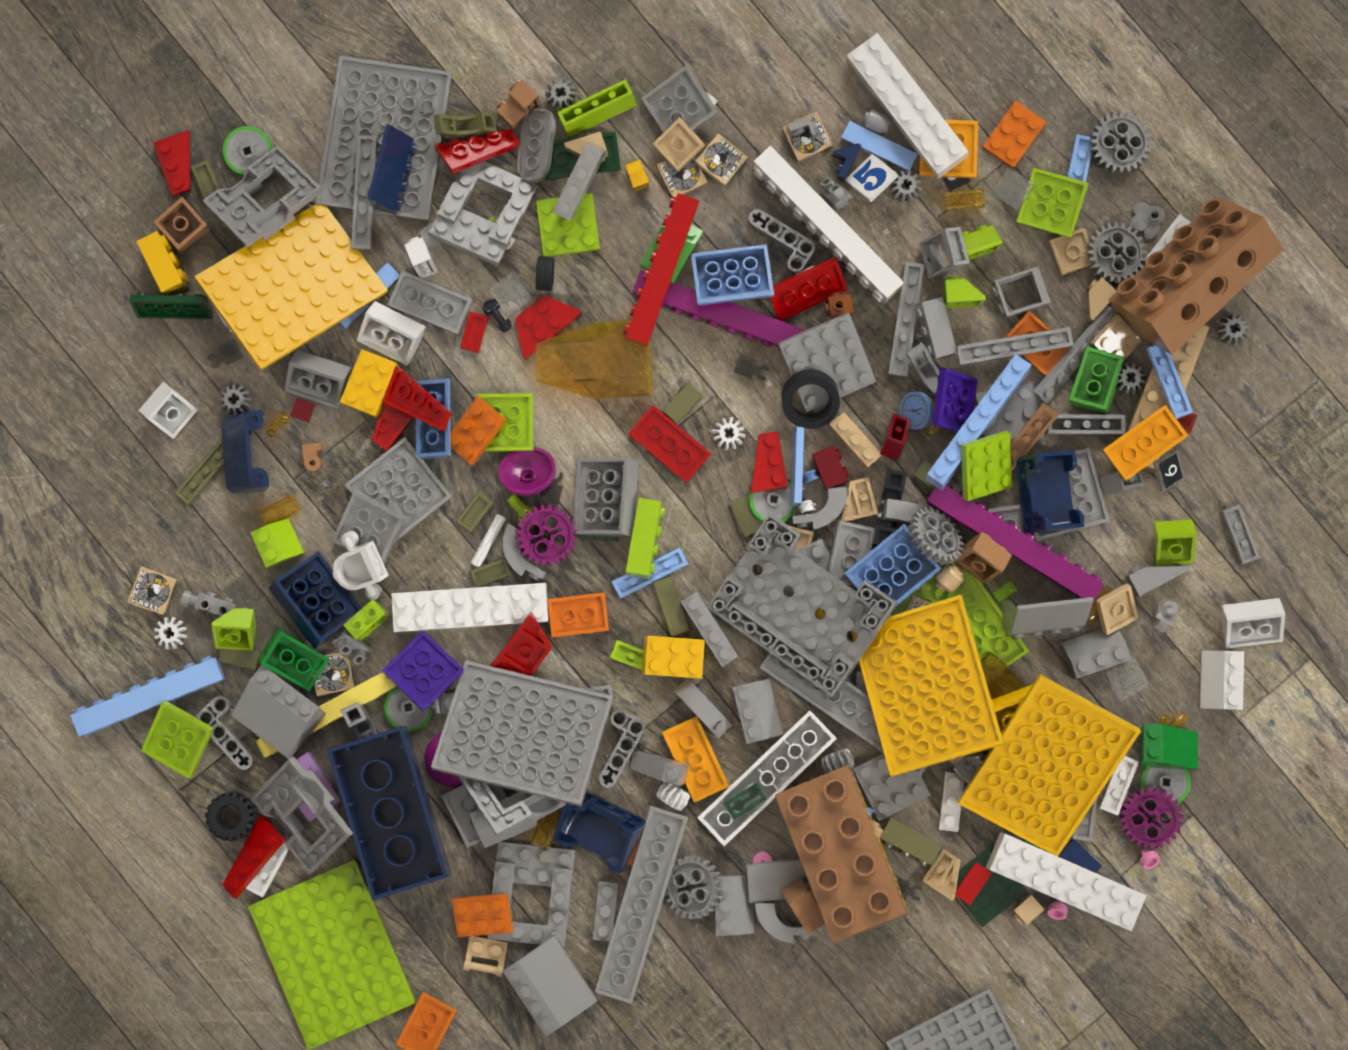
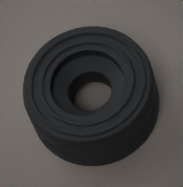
M539 256L536 266V290L552 291L554 257Z

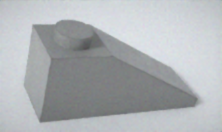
M1137 566L1129 571L1130 575L1126 576V579L1135 596L1139 597L1191 569L1189 566L1144 567L1141 569Z
M634 750L630 769L660 781L681 786L686 783L690 764Z

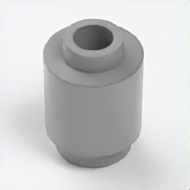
M871 109V112L866 111L862 122L865 123L864 127L880 134L881 132L886 134L892 119H889L885 114Z

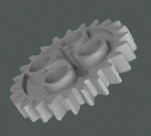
M1122 111L1118 114V117L1113 112L1111 118L1106 115L1104 121L1100 119L1098 121L1099 126L1093 127L1096 132L1090 134L1095 139L1089 142V144L1094 145L1090 151L1097 153L1093 159H1100L1098 165L1104 163V170L1111 167V173L1117 169L1118 174H1121L1123 169L1126 173H1129L1130 167L1134 171L1137 169V165H1143L1142 160L1148 158L1145 153L1151 151L1147 146L1152 144L1151 141H1147L1151 134H1145L1148 127H1141L1144 122L1143 120L1137 123V116L1131 119L1130 113H1128L1124 117ZM1117 126L1123 127V134L1118 132ZM1104 138L1110 140L1111 146L1105 145ZM1130 139L1137 142V147H1133L1130 144ZM1120 140L1123 141L1121 146L1118 144ZM1117 152H1121L1124 155V160H1120L1117 157Z
M1117 222L1112 223V226L1110 223H1107L1105 227L1102 225L1098 227V230L1092 232L1094 236L1088 238L1091 243L1086 245L1090 251H1087L1085 255L1090 256L1087 262H1092L1093 265L1090 269H1096L1095 276L1102 274L1101 278L1105 279L1107 277L1108 283L1114 280L1115 284H1118L1120 281L1133 277L1144 267L1141 263L1145 262L1146 258L1142 257V255L1146 254L1147 251L1142 250V247L1146 244L1139 242L1143 237H1136L1137 230L1131 232V225L1125 228V223H1121L1119 227ZM1113 236L1117 237L1118 244L1113 241ZM1101 249L1106 252V257L1102 256ZM1126 249L1131 251V257L1127 255ZM1114 262L1118 263L1119 270L1114 267Z
M926 507L920 508L911 516L912 519L909 520L911 525L908 529L912 532L909 535L914 537L912 542L918 544L916 549L921 548V554H927L928 560L933 558L934 563L939 561L940 565L944 563L948 565L955 562L961 556V552L964 551L961 547L964 543L960 540L963 537L958 535L960 530L954 528L956 523L951 524L950 517L946 519L945 513L940 514L938 509L934 511L932 507L929 509Z
M697 855L691 857L684 856V859H677L678 863H674L668 882V891L665 892V895L670 897L666 902H672L671 909L677 908L676 914H682V918L700 919L702 916H709V912L715 911L713 905H719L716 899L722 898L718 894V891L723 890L722 887L718 886L722 882L721 879L717 880L720 872H714L716 866H709L710 860L704 861V857L697 858ZM707 882V886L679 892L681 888ZM703 891H704V893H705V898H704V899H703V897H702V892H703Z

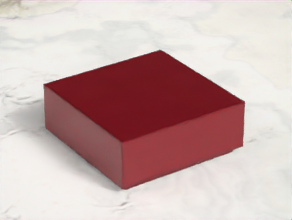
M297 398L290 416L309 423L315 404Z

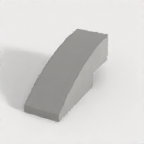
M886 499L884 501L882 520L911 525L909 520L912 519L911 516L920 508L926 507L929 509L930 507L900 500Z

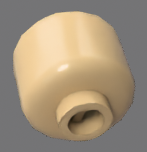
M955 564L944 565L935 575L937 580L936 586L942 592L946 590L954 592L963 583L964 573Z

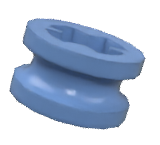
M814 469L804 473V483L807 484L821 478L820 475H817L818 470Z

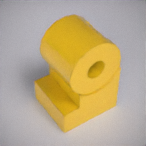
M640 159L625 164L634 192L649 186V180Z

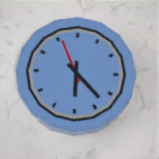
M910 392L904 396L899 408L900 416L911 419L910 429H922L930 424L934 412L931 399L923 392Z

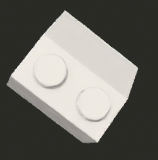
M163 381L139 411L174 439L198 409Z

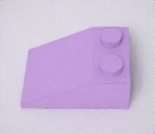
M307 752L296 759L305 771L311 769L334 798L330 803L332 806L342 801L311 752ZM304 801L298 806L309 822L316 818Z

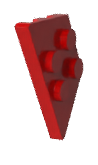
M543 295L515 318L525 360L578 318L582 312L547 295Z
M530 612L491 663V667L531 676L552 649V644L533 613Z

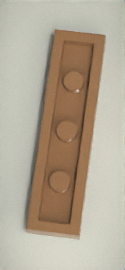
M1042 403L1011 441L1012 471L1016 467L1018 458L1026 456L1058 417V413Z

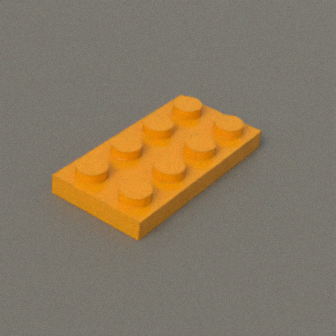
M1164 405L1102 451L1123 480L1127 481L1188 437V434L1168 407Z
M697 716L662 732L674 760L690 764L686 786L694 803L729 787Z

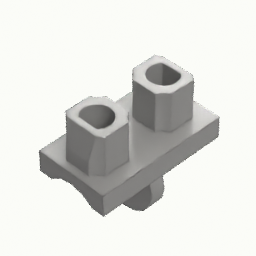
M827 177L820 183L823 188L820 191L821 196L837 209L846 206L848 199L852 198L850 192L836 181H832L830 177Z
M1167 600L1163 602L1162 606L1157 605L1153 620V627L1163 633L1168 625L1173 627L1175 615L1178 612L1176 602Z
M346 630L339 638L332 641V645L340 653L351 658L356 665H360L365 661L366 656L371 653V649L356 640Z
M981 751L966 755L953 769L955 775L968 783L987 755Z

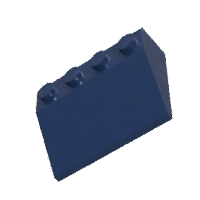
M389 124L385 128L367 199L374 210L396 215L397 210L400 211L403 200L401 195L407 188L408 182L405 180L407 174L411 173L412 163H410V160L416 154L417 145L412 137Z
M319 552L274 580L268 588L314 649L345 628L344 624L362 609L350 592L335 581L333 570Z

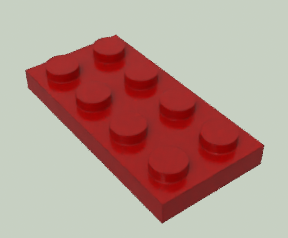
M833 257L773 285L774 296L769 297L777 320L783 321L828 300L831 294L843 293L848 291L838 261Z
M654 405L649 408L628 433L630 437L686 483L711 455L708 450Z

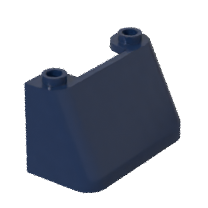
M252 410L228 417L221 424L225 482L228 491L231 493L265 492L269 487L268 473L262 468H252L249 438L252 430L259 429L262 426L264 420L263 410Z
M1075 451L1035 453L1018 458L1016 471L1023 526L1027 533L1085 527L1083 513L1079 509H1073L1069 471H1073L1077 465Z
M586 791L582 807L568 803L563 806L553 841L564 848L578 844L606 858V865L609 867V870L620 873L625 869L646 822L642 817Z

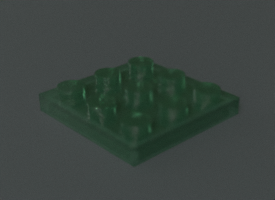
M991 845L959 869L956 889L975 862L984 868L986 867L993 850ZM987 869L992 875L971 905L962 899L960 901L979 925L983 927L1027 892L1025 887L1017 881Z

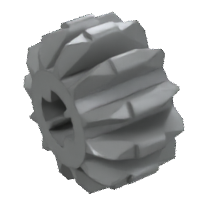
M563 78L559 79L560 83L553 79L554 86L548 84L547 88L550 91H545V96L548 97L546 99L547 103H552L551 107L553 109L558 105L559 111L563 109L562 106L564 105L566 108L569 107L568 103L575 104L573 98L577 97V93L573 92L576 89L575 85L570 86V80L564 83ZM562 91H564L565 96L561 95L560 97H558L557 93H562Z
M901 170L900 176L890 184L893 186L890 189V193L896 192L894 199L900 196L902 203L905 198H907L908 202H911L912 197L918 198L917 192L922 190L918 185L922 181H915L918 175L910 176V170L907 171L906 175ZM903 183L910 185L908 190H905V187L904 189L902 188Z
M1233 313L1229 314V318L1224 316L1222 317L1223 322H1218L1217 324L1221 329H1218L1216 332L1218 334L1222 333V336L1219 338L1220 340L1226 338V345H1229L1231 341L1233 346H1236L1238 342L1242 344L1244 342L1243 337L1247 338L1249 336L1246 330H1249L1250 326H1244L1247 319L1241 321L1240 314L1236 318ZM1232 326L1236 327V328L1234 329V330H1237L1235 333H1232V332H1231L1232 329H1230V328H1231Z
M1124 363L1123 368L1121 367L1117 383L1120 386L1117 390L1120 391L1124 388V395H1127L1129 390L1132 395L1136 394V390L1141 391V385L1146 383L1145 380L1141 379L1146 374H1140L1139 371L1142 367L1140 366L1135 369V363H1132L1130 367L1128 363ZM1131 375L1133 377L1132 380L1127 382L1126 379Z
M234 383L232 384V390L229 386H226L227 393L220 392L224 396V398L219 399L220 403H224L221 409H227L226 414L228 415L232 414V412L234 416L238 415L239 410L241 413H245L243 408L251 407L246 403L252 401L251 397H246L250 392L249 390L243 391V385H240L237 389V385ZM235 396L239 398V400L236 401V404H234L231 401L235 399Z
M842 749L821 759L823 771L827 774L846 765L853 767L854 758L852 753H850L849 749Z

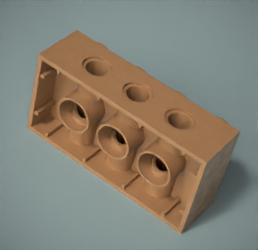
M1218 196L1216 199L1206 202L1201 208V213L1189 225H1184L1177 229L1173 235V240L1161 251L1152 253L1146 259L1145 266L1133 277L1123 280L1119 284L1117 292L1109 299V302L1136 335L1173 355L1278 256L1284 248L1263 216Z

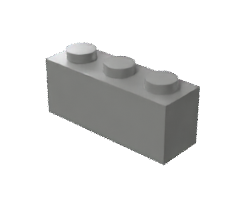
M943 297L915 304V314L921 324L920 333L925 340V346L931 358L935 359L957 353Z

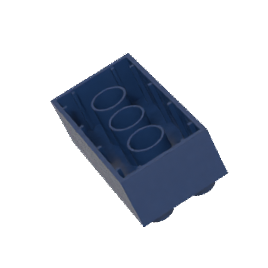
M407 725L327 749L372 901L449 877L452 872Z

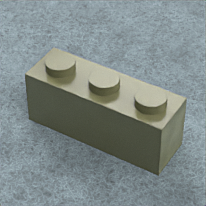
M889 817L885 824L884 831L880 837L883 840L882 844L891 849L893 845L900 848L899 853L908 858L910 854L917 857L916 862L927 866V864L933 865L942 847V844L891 817Z

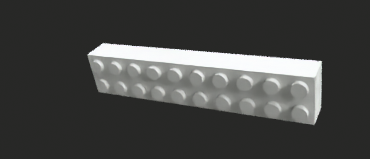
M771 146L754 160L753 174L760 181L763 179L768 184L766 186L772 194L776 193L780 197V202L786 208L789 206L794 211L792 214L798 221L803 220L806 223V229L812 235L816 234L820 238L819 242L826 249L829 247L833 251L832 255L838 262L843 261L847 265L845 267L852 276L855 274L860 279L859 283L865 289L869 288L873 292L872 296L878 303H887L901 289L904 282Z

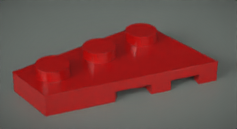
M190 130L153 142L173 197L191 191Z
M384 403L382 414L371 440L388 451L414 417Z
M778 431L758 435L750 494L788 488Z

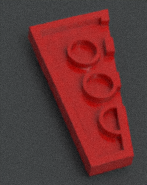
M511 129L487 133L484 137H477L476 135L469 137V140L459 141L456 139L451 140L448 144L436 143L434 145L435 150L450 172L455 174L520 147V141Z
M395 366L382 402L445 431L452 412L405 371Z
M264 815L259 816L222 884L233 898L237 899L286 841Z

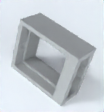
M960 227L945 228L919 243L929 279L945 277L970 264ZM941 242H944L949 265L945 268L938 245Z
M1039 267L995 280L991 287L994 298L997 297L999 301L997 305L999 314L1003 315L1004 319L1050 304ZM1030 277L1039 302L1009 312L1001 286Z

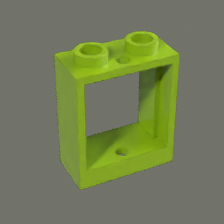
M372 599L348 620L344 626L356 640L363 641L387 620L390 614L378 601Z

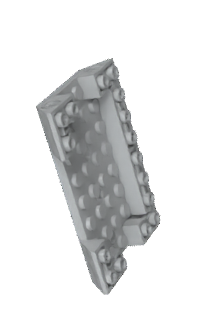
M768 513L749 542V548L732 574L726 577L707 608L833 697L881 630L897 602L866 580L863 581L857 591L853 590L795 549L801 534L773 514ZM755 564L762 566L763 571L761 574L754 572L753 567ZM786 586L793 588V596L789 597L785 594ZM820 608L825 611L824 619L816 616L817 609ZM849 631H854L857 634L856 641L848 639L847 634Z

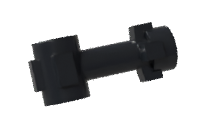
M495 298L487 300L482 306L487 316L493 315L499 323L497 326L499 331L505 333L512 328L509 318L505 320L498 311L500 305Z

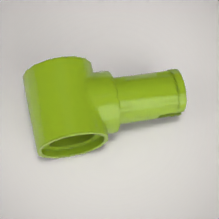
M515 494L507 500L518 513V520L523 523L520 518L521 516L528 517L525 511L528 510L533 513V506H526ZM531 525L529 527V531L533 529L535 525Z

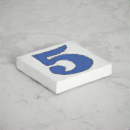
M871 154L845 181L868 201L872 202L898 175Z

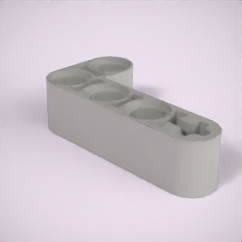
M759 209L751 211L748 218L750 227L792 252L787 263L788 272L796 275V273L804 270L814 253V243ZM760 216V221L754 223V218ZM767 220L768 222L766 223L765 228H762L763 223L765 224V221ZM775 225L778 227V232L770 233L768 227ZM787 235H791L794 237L795 241L793 243H787L784 240V237ZM803 245H808L811 248V251L809 253H803L800 247ZM798 261L801 267L793 269L791 262Z
M222 696L214 698L197 714V719L204 722L203 715L209 713L211 721L208 725L214 728L211 735L213 741L239 769H251L256 762L254 755L221 719L231 709L230 699ZM220 700H223L226 704L222 711L217 708V703ZM218 727L224 730V735L221 738H218L215 733ZM232 741L237 744V749L234 752L228 749V745ZM241 756L244 758H249L247 761L249 763L248 765L242 764L244 760L241 758Z
M622 710L614 711L610 717L611 723L623 730L624 733L599 777L600 784L606 788L615 785L645 730V725L641 720ZM617 713H622L625 717L622 724H616L614 721V716ZM635 722L640 723L642 726V730L638 734L631 731V725ZM625 739L632 742V748L628 751L621 747V743ZM615 756L622 758L623 764L621 767L613 766L612 759ZM608 766L613 770L619 771L617 775L615 773L612 774V783H604L605 779L603 776H607L611 771L607 770Z

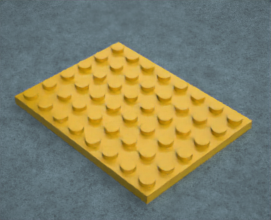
M315 204L296 215L292 222L266 241L261 238L247 248L245 246L194 276L197 284L260 371L388 292L360 251L351 249V239L327 206Z
M962 595L889 616L859 660L890 776L894 777L1004 745ZM851 631L853 641H856L857 634Z
M1039 674L1001 733L1004 745L991 748L958 799V804L1058 857L1141 730Z

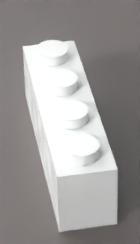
M418 237L409 239L408 243L404 245L419 277L423 279L438 273L424 239Z

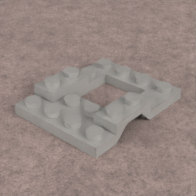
M277 145L247 167L243 179L230 189H217L202 201L248 248L261 238L266 241L295 219L293 214L323 193V190L317 182ZM276 171L293 190L264 210L251 195L263 187L261 182Z
M481 162L460 171L455 182L452 183L437 212V217L429 230L428 236L498 266L507 250L511 236L517 224L522 220L538 185L526 182L521 177L487 162ZM478 181L511 195L496 223L464 210Z
M294 756L288 759L251 798L262 815L274 818L285 830L286 846L309 875L315 872L353 834L330 804L334 800L314 772L311 769L305 771ZM303 801L326 829V832L312 846L301 834L305 828L293 814L294 810Z
M459 776V780L496 837L511 831L529 820L533 823L566 805L564 802L531 795L504 810L487 785L488 783Z
M498 842L492 894L508 893L511 910L514 883L551 887L548 925L512 921L514 930L512 933L488 935V939L541 945L553 936H556L561 946L565 947L575 850Z

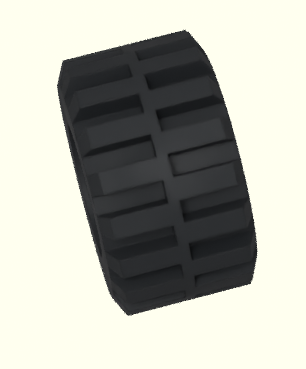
M228 792L211 800L212 803L206 808L208 809L207 813H205V817H207L205 823L206 826H209L210 829L208 830L210 833L213 832L216 838H220L223 841H235L249 835L248 833L252 831L257 821L255 820L257 812L254 810L256 807L250 802L251 799L237 792ZM228 805L236 806L241 812V822L235 828L226 827L221 820L222 810Z

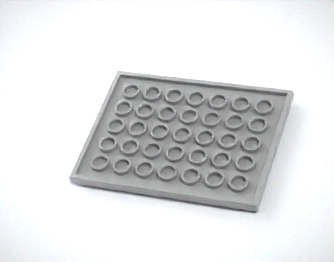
M339 56L319 185L322 187L323 193L317 196L316 204L353 210L357 135L377 136V163L385 128L389 124L412 137L417 145L415 156H412L410 160L412 169L411 173L406 176L405 181L408 183L406 191L402 192L401 195L403 200L401 210H397L396 215L374 209L373 213L429 221L439 154L435 150L434 144L441 143L443 136L436 135L434 116L438 114L446 115L452 72Z
M465 660L464 672L460 675L431 765L432 770L582 807L613 703V696Z

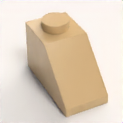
M601 132L564 143L566 151L578 157L588 142L607 151ZM606 152L602 162L608 157V152Z
M1103 278L1099 281L1095 279L1088 286L1090 290L1086 294L1087 321L1089 323L1110 303L1109 299L1117 292Z

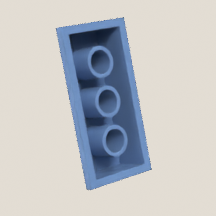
M450 379L416 381L450 411ZM416 418V458L441 459L451 456L450 419L444 431Z

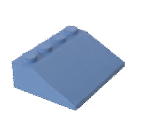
M767 244L691 254L698 306L774 296Z
M903 524L848 569L845 575L857 590L864 580L868 581L897 602L896 607L942 568L937 562H933V558L928 560L927 554L922 555L921 548L916 549L918 544L912 542L914 537L909 535L911 531Z

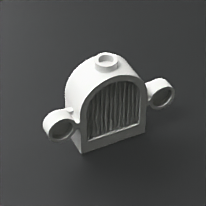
M348 531L341 539L348 551L335 560L333 578L348 590L365 588L367 598L376 600L382 595V588L376 583L389 575L374 542L370 541L357 546L359 541L358 535L354 531Z

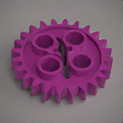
M541 504L539 510L534 506L532 507L533 513L528 510L525 511L528 517L521 516L520 518L523 523L516 524L520 527V530L514 533L519 534L520 537L516 538L515 541H520L521 543L517 546V549L523 548L524 550L521 555L528 554L526 560L529 561L533 558L534 565L540 561L541 566H544L547 561L548 565L552 566L553 560L556 564H560L559 558L566 560L564 554H572L569 547L575 548V545L571 543L572 540H577L576 537L572 536L577 530L571 529L575 522L569 523L568 520L571 516L564 517L565 510L559 513V506H556L553 510L551 504H548L546 509ZM549 517L555 520L553 528H549L546 524ZM531 525H535L538 528V533L535 536L529 533ZM559 527L561 528V531L549 535L548 540L544 538L534 543L530 542L532 539L542 536L544 531L551 532ZM556 535H560L563 538V543L560 546L554 543ZM538 543H543L546 547L542 554L536 549Z
M1148 786V791H1144L1140 787L1141 793L1138 794L1134 790L1133 798L1127 796L1129 803L1123 802V806L1126 809H1120V813L1125 816L1120 817V821L1125 823L1121 825V828L1128 829L1125 832V836L1131 834V842L1137 839V846L1144 843V847L1147 849L1148 845L1151 844L1152 848L1155 849L1156 844H1159L1163 848L1164 841L1169 845L1170 837L1176 839L1174 832H1181L1177 826H1183V822L1178 820L1184 818L1183 814L1178 813L1182 810V806H1175L1179 802L1178 799L1172 801L1173 794L1171 793L1166 796V789L1159 792V787L1157 786L1155 791H1152L1151 787ZM1147 800H1154L1156 806L1148 808L1145 803ZM1138 806L1143 807L1144 810L1151 816L1155 814V820L1161 825L1165 826V829H1162L1152 819L1148 821V815L1144 813L1142 810H1140ZM1166 812L1171 815V818L1168 821H1163L1160 815ZM1135 814H1140L1143 816V820L1135 822L1132 817ZM1150 827H1155L1158 829V833L1150 835L1147 830Z

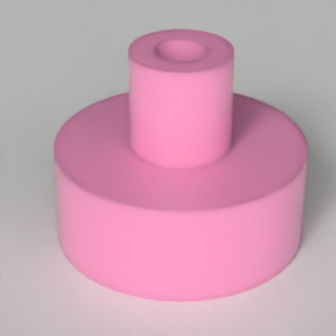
M1144 849L1140 852L1142 857L1139 862L1145 870L1152 869L1160 862V857L1155 851L1148 852L1147 849Z
M758 852L753 857V863H760L762 860L764 862L772 861V858L766 852Z
M1057 899L1049 904V917L1056 920H1063L1067 917L1068 907L1063 904V901Z

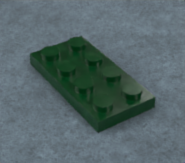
M616 132L602 133L608 157L605 158V161L601 162L596 174L620 171L621 165ZM581 137L554 140L551 167L545 177L546 181L570 177L579 157L567 152L564 143Z
M144 293L130 295V303L137 318L213 319L214 312L209 299L202 294H195L194 296H186L184 294L165 295L162 293L156 295Z

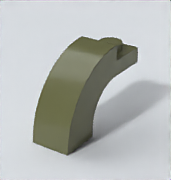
M479 112L466 116L438 114L434 116L436 135H443L446 139H462L476 135L478 137L497 131L494 113Z

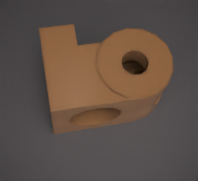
M323 443L302 444L304 466L309 471H319L323 465L322 459L319 457V452L324 451Z

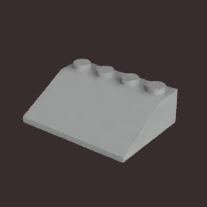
M628 457L578 458L573 522L575 524L572 526V529L577 530V532L573 534L632 537L639 461Z
M1093 597L1016 606L1002 614L1006 637L1012 636V639L1024 638L1026 634H1031V637L1042 636V632H1049L1050 635L1060 634L1061 630L1067 629L1068 633L1080 631L1079 628L1086 625L1093 604Z
M261 665L249 680L231 716L286 758L290 759L326 713L265 666Z
M553 936L503 970L506 978L545 1037L598 1001L556 936Z

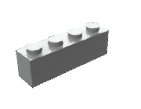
M591 142L585 144L553 213L568 221L574 219L607 152L606 150Z
M1058 414L1056 420L1046 430L1045 436L1121 437L1125 434V415Z
M695 592L682 600L680 603L721 667L738 658L735 650L699 594Z

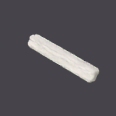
M499 514L495 516L471 561L473 565L477 567L482 565L506 520L505 517Z

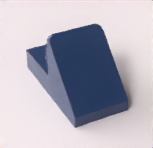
M857 143L833 151L832 156L844 162H840L836 170L838 180L845 181L861 149V144Z

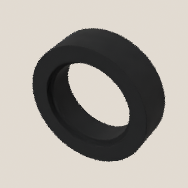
M809 369L797 372L786 381L782 388L781 400L784 414L791 423L805 429L822 427L832 421L839 410L840 398L837 385L828 374L822 371ZM814 384L824 388L829 394V401L825 408L814 414H805L798 411L792 404V397L802 386Z

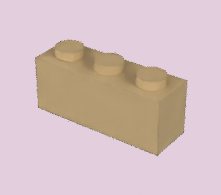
M845 412L829 425L833 433L866 470L882 456L880 451Z

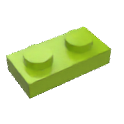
M616 640L609 658L642 671L643 650Z

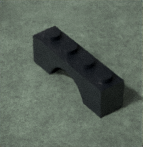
M893 469L886 471L872 546L877 547L896 530V522L882 520L884 501L886 499L901 501L907 472Z

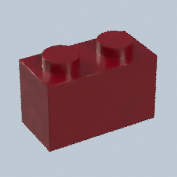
M892 414L885 431L880 455L895 460L899 459L905 446L911 419Z
M834 445L811 455L825 491L847 483V477H849L846 466L842 467L840 462L842 459L839 449L834 448Z

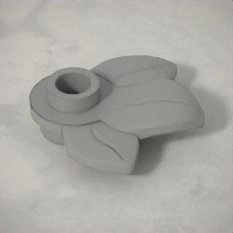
M1135 204L1132 206V210L1136 215L1131 219L1129 226H1132L1131 230L1143 231L1145 239L1150 240L1159 233L1160 223L1165 218V212L1157 205ZM1154 211L1159 213L1156 219L1151 216Z

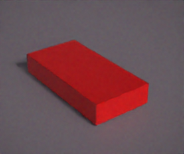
M474 312L469 313L460 349L479 354L489 316Z
M975 862L956 889L955 895L971 905L992 873Z

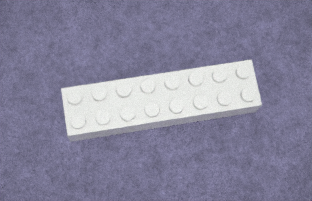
M878 33L847 55V62L937 179L968 157L969 151Z
M546 583L391 593L395 633L521 624L530 612L533 613L538 623L549 622Z
M809 710L697 818L725 846L775 798V794L782 792L837 738Z
M1002 832L998 836L985 867L1129 931H1132L1147 896Z

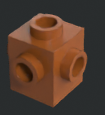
M840 292L831 294V297H828V303H825L826 315H830V319L847 312L850 316H853L854 310L851 294L842 295Z

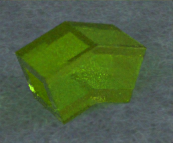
M1010 580L992 594L1000 603L1016 592L1017 588Z

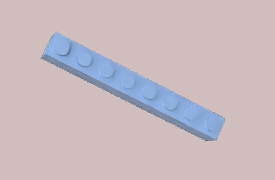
M1014 355L927 473L926 481L941 491L944 489L962 464L961 444L980 439L1030 372V363L1018 355Z
M212 656L205 657L197 665H194V663L183 666L182 671L177 673L176 670L167 672L162 679L158 680V677L152 678L147 681V685L140 687V684L130 687L127 693L122 694L121 691L111 695L112 699L104 701V699L93 702L94 706L86 708V706L75 709V713L70 716L78 737L86 736L161 706V703L165 700L171 702L226 680L218 661L219 659L212 658Z

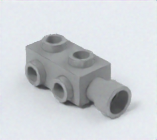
M185 590L181 598V605L193 606L220 616L224 615L225 609L229 612L239 607V605L234 604L235 600L224 597L223 600L216 598L217 594L206 591L205 594L199 593L196 596L193 592Z

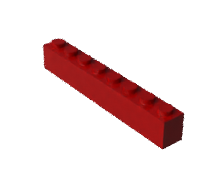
M677 193L676 197H672L669 208H672L670 216L666 215L662 225L666 227L664 232L658 235L656 244H659L658 249L651 254L649 260L652 262L651 268H646L643 280H646L644 287H639L636 296L639 298L637 306L633 304L630 316H633L631 323H626L623 334H626V340L645 347L648 346L700 200Z

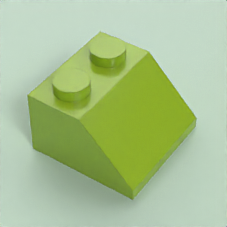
M982 225L977 227L975 232L969 233V231H965L962 233L969 260L999 250L1003 242L993 225L989 227Z
M950 276L942 285V296L946 309L982 306L986 300L984 294L965 278L960 279V276Z
M289 518L250 532L265 567L268 569L304 554Z
M1192 519L1154 522L1153 548L1155 566L1194 563L1197 533Z
M234 608L212 622L215 648L254 651L257 637L254 609Z

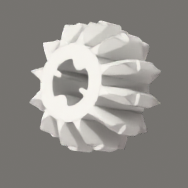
M730 417L729 423L723 418V426L717 422L716 427L720 430H713L714 434H719L713 438L714 441L721 439L718 446L721 447L725 443V450L729 449V444H731L733 449H736L734 442L741 445L742 441L739 438H745V434L739 433L744 430V426L737 428L740 421L737 420L735 424H732V417ZM731 429L733 437L730 438L729 436V438H726L725 430L729 431Z
M165 617L164 623L159 621L157 624L161 628H154L155 632H159V635L154 636V639H161L158 645L162 646L165 644V649H169L170 646L173 649H177V643L183 645L184 643L181 638H187V635L182 634V632L187 630L186 627H181L183 621L180 620L176 623L175 617H172L171 621L168 617ZM172 630V632H174V636L168 635L167 631Z
M663 782L660 785L656 794L661 801L678 811H682L686 807L690 798L689 793L667 782Z

